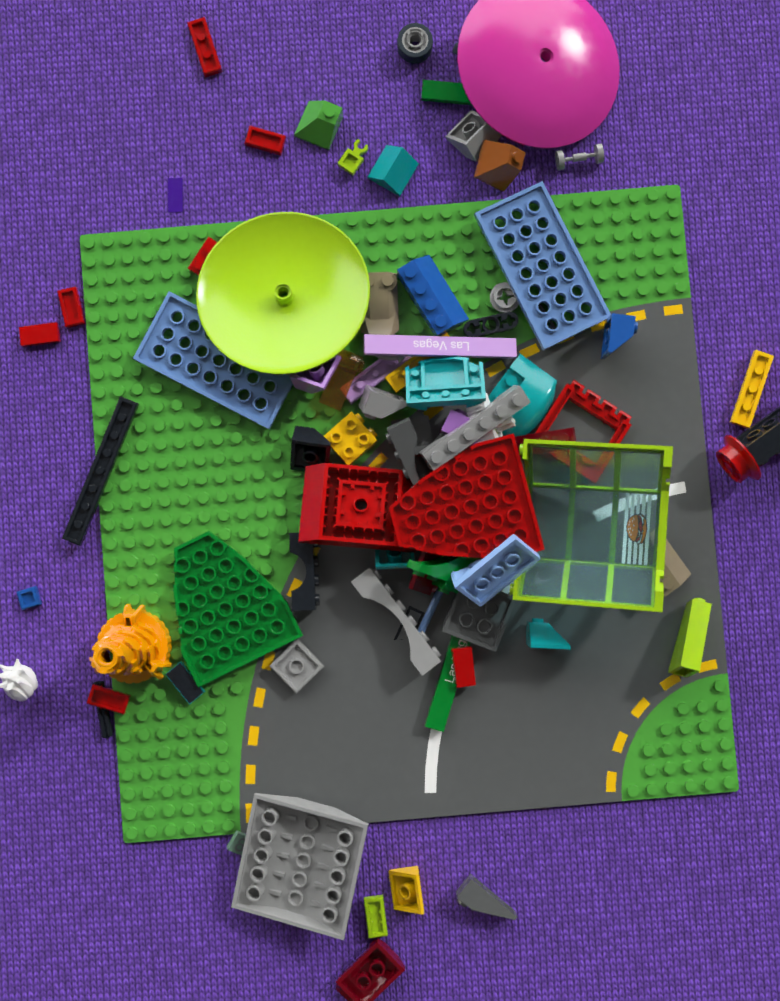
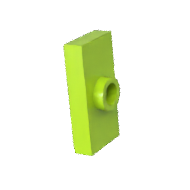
M383 895L364 897L368 938L388 936Z

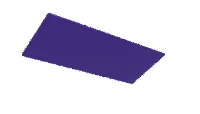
M168 178V212H183V178Z

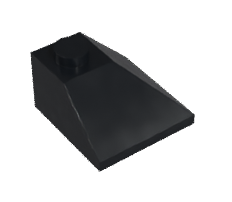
M295 426L291 441L290 469L305 471L306 466L329 463L331 443L315 428Z

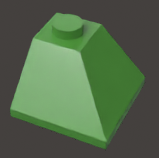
M325 100L308 101L294 136L329 150L343 119L342 107Z

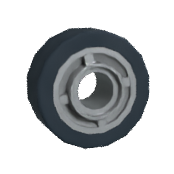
M410 23L401 29L397 38L398 53L401 58L412 64L422 63L428 59L433 48V37L429 28L420 23ZM416 41V42H418L419 44H418V45H412L411 43Z

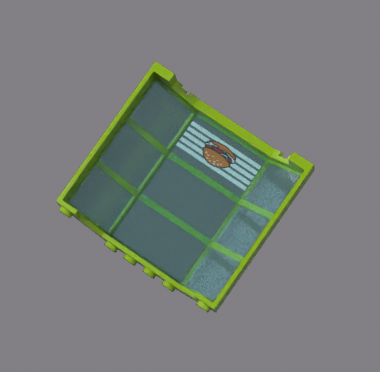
M524 439V443L520 444L519 455L523 456L525 477L545 550L538 551L537 553L541 559L516 578L514 583L510 584V595H513V600L663 612L664 585L663 582H660V578L664 579L670 482H666V479H670L673 446Z

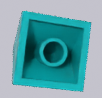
M386 145L367 178L394 194L401 196L419 163L403 147Z
M375 549L376 570L408 568L406 566L409 559L415 561L413 552Z

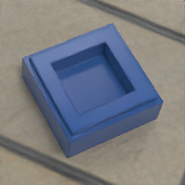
M37 586L16 592L22 610L42 604Z

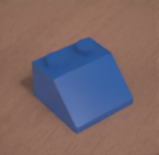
M612 313L606 319L601 359L607 358L637 333L638 322H635L636 316Z

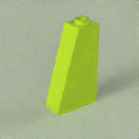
M694 598L686 603L668 673L687 678L700 672L712 606L711 603H707L702 598Z

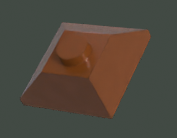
M483 140L474 177L503 192L520 173L526 152L511 144Z

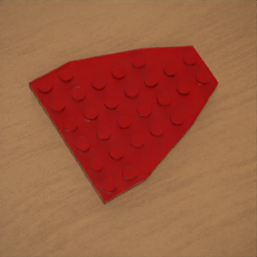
M514 434L475 443L423 477L389 507L399 547L442 556L484 558L514 534L534 551L545 550Z

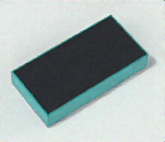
M182 661L165 674L189 704L206 692L202 686H197L191 672Z

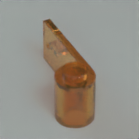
M345 349L338 354L342 359L319 400L320 403L341 411L355 375L358 372L361 373L365 366L363 357Z

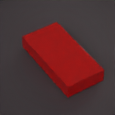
M249 126L244 144L248 147L281 156L286 136Z
M75 286L58 290L57 293L65 327L72 328L86 324L78 288Z
M57 322L19 327L22 347L61 342Z
M472 647L451 648L456 687L476 685Z
M93 684L86 704L125 714L131 695Z

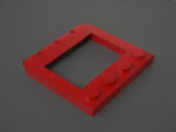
M573 380L571 384L567 383L535 432H547L568 400L616 430L608 443H621L632 425L629 423L632 417L622 410L616 415L614 413L617 409L616 406L605 399L599 404L598 402L601 399L599 395L589 389L585 394L582 393L585 386ZM570 449L546 451L570 467ZM577 450L576 472L595 483L615 451L603 450L595 462Z

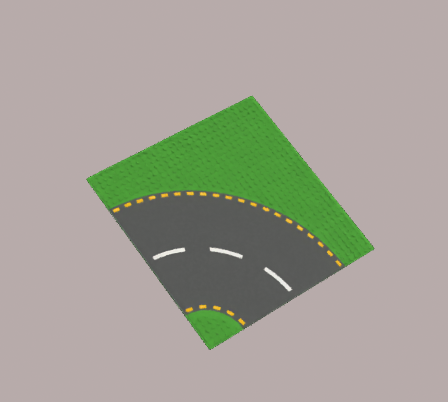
M679 185L550 195L611 314L636 316L635 322H638L637 333L607 358L601 359L605 321L543 351L520 305L511 311L518 316V324L515 329L483 337L516 338L517 357L519 354H522L557 380L552 405L567 383L571 384L575 380L585 386L582 393L585 394L589 389L601 397L598 402L599 404L605 399L617 407L614 412L616 415L622 410L632 417L629 421L632 425L620 444L673 446L670 479H666V482H670L666 539L688 568L691 575L680 587L663 598V612L516 600L496 652L470 643L476 685L456 689L444 732L425 727L424 725L451 639V635L442 632L441 629L455 593L451 591L449 595L443 593L425 631V634L430 639L427 643L431 648L435 646L440 652L441 656L439 658L441 662L422 676L410 660V644L404 627H402L397 640H394L401 625L400 620L384 605L374 600L363 598L351 583L352 580L368 568H371L372 571L376 569L375 549L320 544L314 548L319 562V566L315 567V575H319V586H316V594H320V606H317L316 610L292 612L303 633V636L298 639L316 656L324 667L297 694L270 667L295 640L202 685L206 692L191 704L185 700L165 674L181 661L189 670L181 653V639L178 632L179 623L178 616H176L173 585L175 584V547L211 531L244 556L287 600L292 610L291 591L300 587L306 577L305 564L299 556L290 553L289 533H297L300 529L305 471L290 469L291 441L295 426L315 428L324 436L351 411L354 414L359 413L365 420L364 426L367 429L371 427L378 435L376 437L378 442L352 465L402 470L405 467L402 461L398 462L394 454L395 446L394 444H389L385 435L388 433L387 427L391 426V421L428 415L432 440L434 442L439 436L451 409L456 410L458 408L467 413L465 405L427 407V411H418V409L406 406L382 419L376 417L373 420L365 417V414L362 413L358 406L361 398L351 405L340 390L342 386L379 359L373 355H364V334L361 333L360 327L354 339L338 354L342 359L325 390L310 394L296 389L293 385L269 430L133 359L168 291L197 305L196 291L199 276L191 272L188 267L207 238L210 237L218 242L230 230L245 221L85 234L80 236L95 455L98 452L120 396L139 404L99 502L107 621L115 615L123 613L126 604H131L132 609L135 610L140 605H145L147 612L159 617V620L165 623V627L168 628L172 640V651L169 658L172 666L163 668L162 674L164 677L162 679L152 677L141 683L128 684L112 678V690L131 695L125 714L114 712L123 840L125 843L234 834L236 830L246 833L255 793L306 799L335 807L366 823L738 791V772ZM503 199L312 215L333 224L352 240L364 259L368 273H397V269L410 261L430 255L469 320L500 314L498 310L493 308L490 302V293L497 284L508 281L474 214ZM530 203L529 209L531 211H538V205ZM519 211L512 212L513 218H522ZM502 219L495 220L496 226H505V222ZM537 221L540 228L547 227L546 221ZM521 228L520 231L523 236L530 235L528 228ZM511 236L504 237L506 244L514 242ZM549 236L546 238V242L549 245H555L556 241L553 237ZM532 244L529 246L532 253L539 252L537 245ZM515 252L512 254L515 261L522 260L520 253ZM557 253L555 254V259L558 262H563L564 256ZM538 262V267L541 270L548 268L545 262ZM521 270L522 277H531L529 270ZM565 270L563 272L565 278H573L571 271ZM397 276L399 332H396L394 335L434 336ZM547 279L546 282L548 286H556V281L554 279ZM536 286L530 287V293L538 295L539 289ZM572 288V292L575 296L581 295L582 292L580 288ZM503 291L502 297L499 299L504 300V303L507 305V300L511 297L506 296ZM283 293L280 297H286L288 294ZM557 295L555 297L558 304L565 303L563 296ZM540 303L544 310L547 312L548 306L544 303ZM582 304L581 310L584 313H589L590 307L587 304ZM565 312L564 318L567 321H573V314ZM175 313L172 318L173 321H181L182 314ZM507 317L506 321L500 322L499 328H502L501 325L504 323L512 326L514 319L511 320L510 317ZM489 320L485 323V326L488 330H494L496 323ZM193 321L189 325L191 331H196L199 328V322ZM479 322L480 326L476 328L470 325L467 331H471L474 334L476 329H481V333L484 332L482 330V322ZM465 323L448 332V335L450 337H466L463 333ZM166 330L164 338H172L173 330ZM182 339L180 342L181 347L187 348L190 345V339ZM158 346L155 349V355H163L164 347ZM200 347L197 351L198 356H205L207 348ZM174 355L171 360L172 364L178 365L181 362V356ZM221 355L216 356L214 359L215 365H222L224 357ZM469 358V362L479 365V361L483 362L485 392L489 396L515 359ZM191 364L188 368L189 373H196L198 365ZM239 364L231 367L233 374L240 373L241 366ZM213 372L206 374V382H213L215 380ZM251 373L248 376L250 383H255L258 380V374ZM386 380L375 386V388L402 396L406 400V387L395 393ZM225 381L222 384V389L224 391L231 390L232 383ZM267 382L265 384L267 392H272L275 389L274 382ZM240 391L239 398L246 400L249 397V391ZM261 398L256 401L258 409H263L266 406L265 399ZM570 400L565 403L548 430L553 431L574 427L576 442L608 443L616 431ZM541 422L528 434H534ZM331 447L329 463L347 465ZM577 449L595 462L603 451ZM621 451L620 486L658 489L660 453ZM547 452L533 453L534 481L570 483V467ZM615 452L595 483L576 472V484L614 486ZM420 455L415 456L416 468L422 479L433 470L429 469ZM520 456L521 462H522V466H523V470H524V473H525V464H524V460L522 459L523 456ZM533 488L532 503L545 550L538 551L537 553L542 558L565 559L570 490ZM576 490L571 560L609 562L613 492ZM619 493L615 563H622L626 493ZM630 494L629 496L628 520L630 518L632 494ZM635 494L634 515L636 514L637 494ZM641 494V497H640V513H639V514L642 513V498H643V494ZM646 494V506H645V518H646V520H647V506H648V495H647V494ZM652 495L650 531L655 528L657 495ZM362 500L357 501L355 504L359 510H364L367 507L366 503ZM627 535L626 548L628 547V543H629V537H628V535ZM416 550L414 553L415 561L418 560L421 551ZM626 550L625 564H627V558H628V552H627V550ZM535 563L526 571L523 595L560 598L564 565ZM571 566L567 598L605 601L608 569ZM413 569L377 570L382 576L380 579L384 586L388 584L394 592L391 596L395 601L400 600L406 609L403 610L405 614L409 606L426 613L434 592H431V595H427L408 588ZM614 569L612 602L651 605L652 585L642 571ZM510 584L506 586L503 590H501V592L510 595ZM694 598H702L707 603H711L712 606L700 672L687 678L668 673L686 603ZM410 610L408 614L416 622H418L421 616L420 613ZM532 618H543L544 622L549 623L571 645V650L530 648L526 645L527 621H532ZM110 651V659L112 660L113 654Z

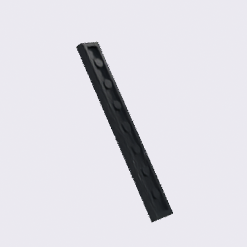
M120 396L62 539L82 546L138 409V403Z

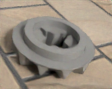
M508 282L499 283L492 289L490 302L494 309L501 313L511 312L517 308L519 303ZM503 291L506 296L511 297L507 300V305L504 303V300L499 299L502 297Z

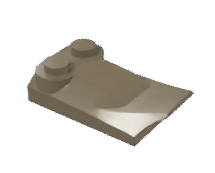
M369 272L370 300L365 319L361 325V333L394 335L396 332H399L397 273Z

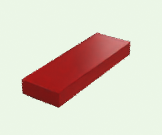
M205 17L187 22L205 78L223 72Z

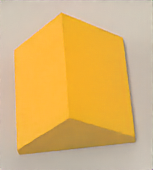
M418 866L389 870L394 910L420 915L424 914Z

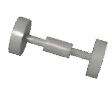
M602 144L594 145V153L572 154V157L564 158L562 150L556 151L555 162L557 170H564L566 161H584L589 157H595L597 164L604 163Z

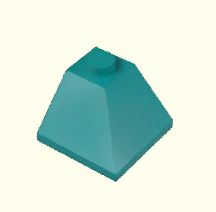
M532 618V621H527L526 645L530 648L571 650V645L549 623L544 622L543 618Z

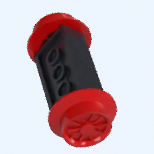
M780 406L738 437L734 438L731 435H726L723 438L724 447L716 452V457L723 470L737 483L743 482L748 477L753 480H759L761 478L759 466L766 464L769 458L780 453Z

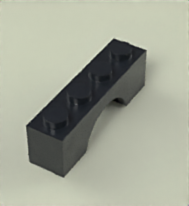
M299 532L289 533L290 553L299 556L306 567L304 582L300 587L291 591L292 611L316 610L317 606H320V594H316V586H319V575H315V567L319 566L318 555H315L314 551L318 544L298 543Z

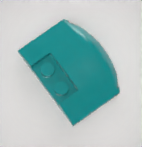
M522 354L518 355L488 396L491 403L513 385L521 386L531 402L512 415L516 426L501 431L503 436L514 434L516 437L527 435L545 417L555 396L557 380Z
M444 356L419 361L418 366L409 369V366L405 367L406 406L426 411L427 407L466 405V408L486 401L483 362L479 361V365L469 362V358Z

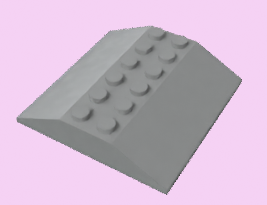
M255 793L231 908L344 940L369 824L335 807L306 799Z

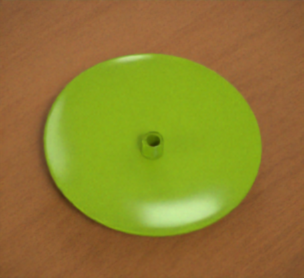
M275 212L260 215L230 230L215 244L205 259L199 274L196 291L199 318L212 343L221 353L235 363L250 370L268 374H293L307 371L328 362L338 355L360 330L370 300V282L367 267L361 253L352 240L333 224L316 216L298 212ZM283 293L288 294L286 297H280Z

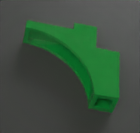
M440 556L428 561L409 559L406 567L413 569V574L424 577L427 574V579L432 580V585L439 587L438 591L448 595L450 591L458 594V590L455 589L451 578V572L466 568L474 561L483 558Z

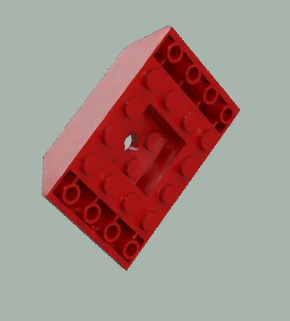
M333 463L306 466L298 543L415 553L416 550L398 546L389 507L413 486L411 480H407L403 470ZM357 501H364L367 507L364 510L357 509L355 506Z

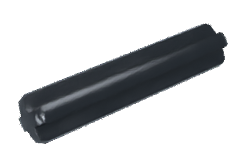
M96 681L93 683L95 685L105 687L104 681ZM96 707L101 737L109 738L113 735L109 710Z

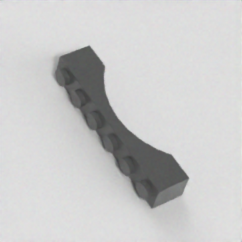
M408 417L387 427L388 433L385 435L389 444H394L396 448L394 454L397 461H402L405 467L402 470L406 479H410L414 486L421 478L415 464L417 433Z

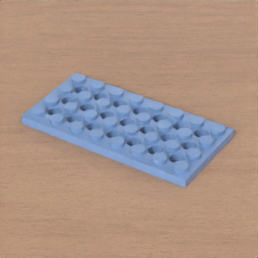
M543 181L474 214L543 351L605 321L611 315ZM529 204H537L538 211H531ZM519 211L522 218H513L512 212ZM502 219L505 222V226H496L495 220ZM537 221H546L547 227L540 228ZM521 228H528L530 235L523 236L520 231ZM511 236L514 242L506 244L504 237ZM549 236L553 237L556 241L555 245H549L546 242V238ZM532 244L537 245L539 252L532 253L529 246ZM515 252L520 253L522 260L515 261L512 254ZM555 254H562L564 261H556ZM538 262H545L548 268L541 270L538 267ZM521 270H529L531 277H522ZM565 270L571 271L573 278H565L563 272ZM548 278L556 281L555 287L547 285L546 281ZM536 286L539 289V294L532 295L530 287ZM573 287L581 289L582 293L580 296L573 294ZM557 295L563 296L565 303L558 304L555 297ZM540 303L546 304L548 311L541 312L538 305ZM582 304H587L590 307L589 313H584L581 310ZM564 313H572L573 321H567L564 318ZM547 321H555L557 324L556 329L548 328Z
M168 291L133 357L134 360L269 430L293 386L289 377L290 374L261 373L241 366L240 373L233 374L231 367L237 363L221 353L212 341L206 338V332L200 321L197 305ZM181 313L182 320L174 322L172 319L173 315ZM193 321L199 322V328L196 331L189 329V325ZM168 329L173 330L172 338L165 339L164 332ZM184 338L190 339V345L187 348H182L180 345L181 340ZM158 346L164 347V353L161 356L155 355V349ZM200 347L207 348V354L203 357L197 354ZM174 355L181 356V362L178 365L172 364L171 360ZM223 356L224 363L222 365H215V357ZM191 364L198 365V371L194 374L188 371ZM213 372L215 374L213 382H206L205 376L207 373ZM251 373L258 374V380L255 383L248 381V376ZM225 381H230L232 383L231 390L224 391L222 384ZM267 382L275 383V389L272 392L265 390ZM248 390L249 397L246 400H241L239 398L240 391ZM261 398L265 399L266 406L263 409H258L256 401Z

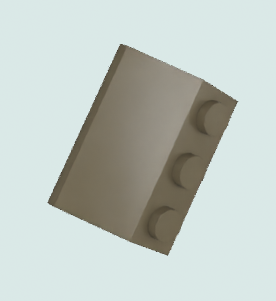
M655 528L649 532L647 565L653 566ZM667 539L664 579L660 578V582H663L664 597L680 587L691 575ZM645 540L643 542L642 565H644ZM634 543L632 544V551H631V557H632V559H633ZM637 544V565L639 560V544ZM642 571L652 585V572Z

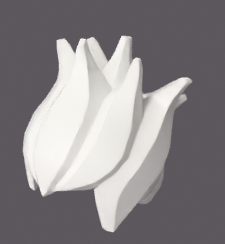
M16 659L14 666L0 665L4 672L0 674L2 679L0 688H3L5 693L13 700L23 702L30 698L38 687V681L33 670L28 666L21 665L19 659Z

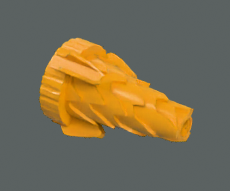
M126 604L123 613L110 618L101 628V632L97 637L98 640L92 647L94 654L92 657H89V661H91V666L96 674L108 673L111 678H115L119 682L132 684L141 683L152 677L162 679L164 677L162 674L163 668L172 666V663L169 662L170 652L172 651L170 632L165 627V623L159 620V617L145 610V605H140L135 610L132 609L131 604ZM107 650H109V651L112 652V654H113V659H112V660L110 659V657H109V656H110V653H108Z

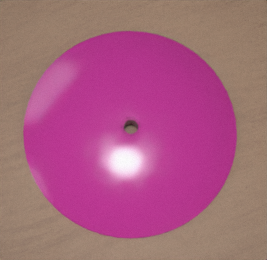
M479 0L469 12L462 26L457 48V62L461 83L476 112L490 127L502 136L519 144L535 148L563 147L573 144L592 133L611 110L619 85L618 53L606 23L586 0Z

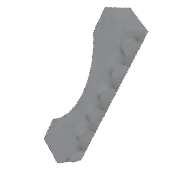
M513 385L469 421L432 442L418 453L429 469L434 471L531 402L521 386Z
M368 568L352 580L351 583L363 598L371 599L384 605L400 620L409 639L410 660L423 676L441 662L439 658L441 656L440 652L435 646L430 647L427 643L430 639L423 630L421 632L415 627L417 622L411 615L407 617L403 611L406 609L400 600L395 601L391 596L394 592L388 584L385 586L380 581L382 576L376 569L372 571L371 568Z

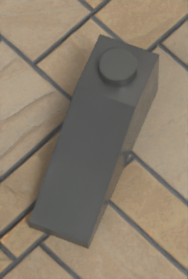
M471 873L456 890L457 901L464 908L468 906L473 911L512 920L517 918L516 911Z

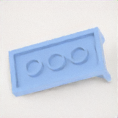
M513 534L483 559H478L468 567L456 572L452 571L451 578L455 589L481 607L541 558L536 551Z

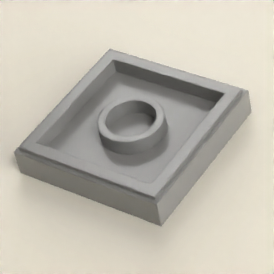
M296 639L270 667L297 694L324 665L299 639Z

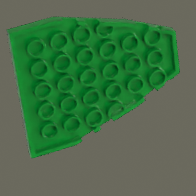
M208 531L174 548L175 584L173 585L176 616H178L179 623L178 632L181 639V653L198 687L303 636L287 600L244 556L214 533Z

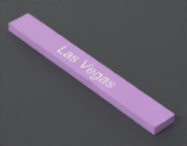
M364 334L363 336L364 355L455 356L515 359L517 357L516 338Z

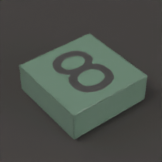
M236 830L226 848L242 856L246 834Z

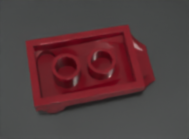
M380 939L374 940L370 943L369 948L336 980V990L347 1001H374L405 971V966L399 956L384 941Z

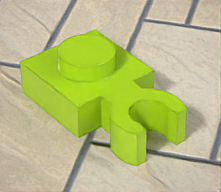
M359 139L354 142L353 151L347 148L337 163L340 168L354 176L364 161L361 155L366 154L368 151L367 144L363 149L358 148L360 144Z

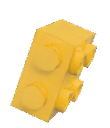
M352 411L324 435L331 443L332 449L347 465H352L378 442L376 432L371 427L367 429L363 424L365 420L359 413L354 414Z

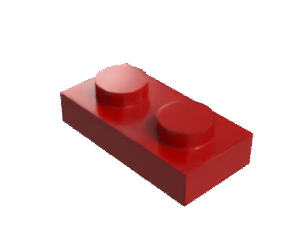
M210 237L207 238L188 267L191 272L199 276L205 259L217 243Z

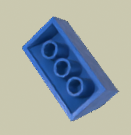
M430 255L414 259L397 269L399 280L434 336H441L445 332L448 333L469 320Z

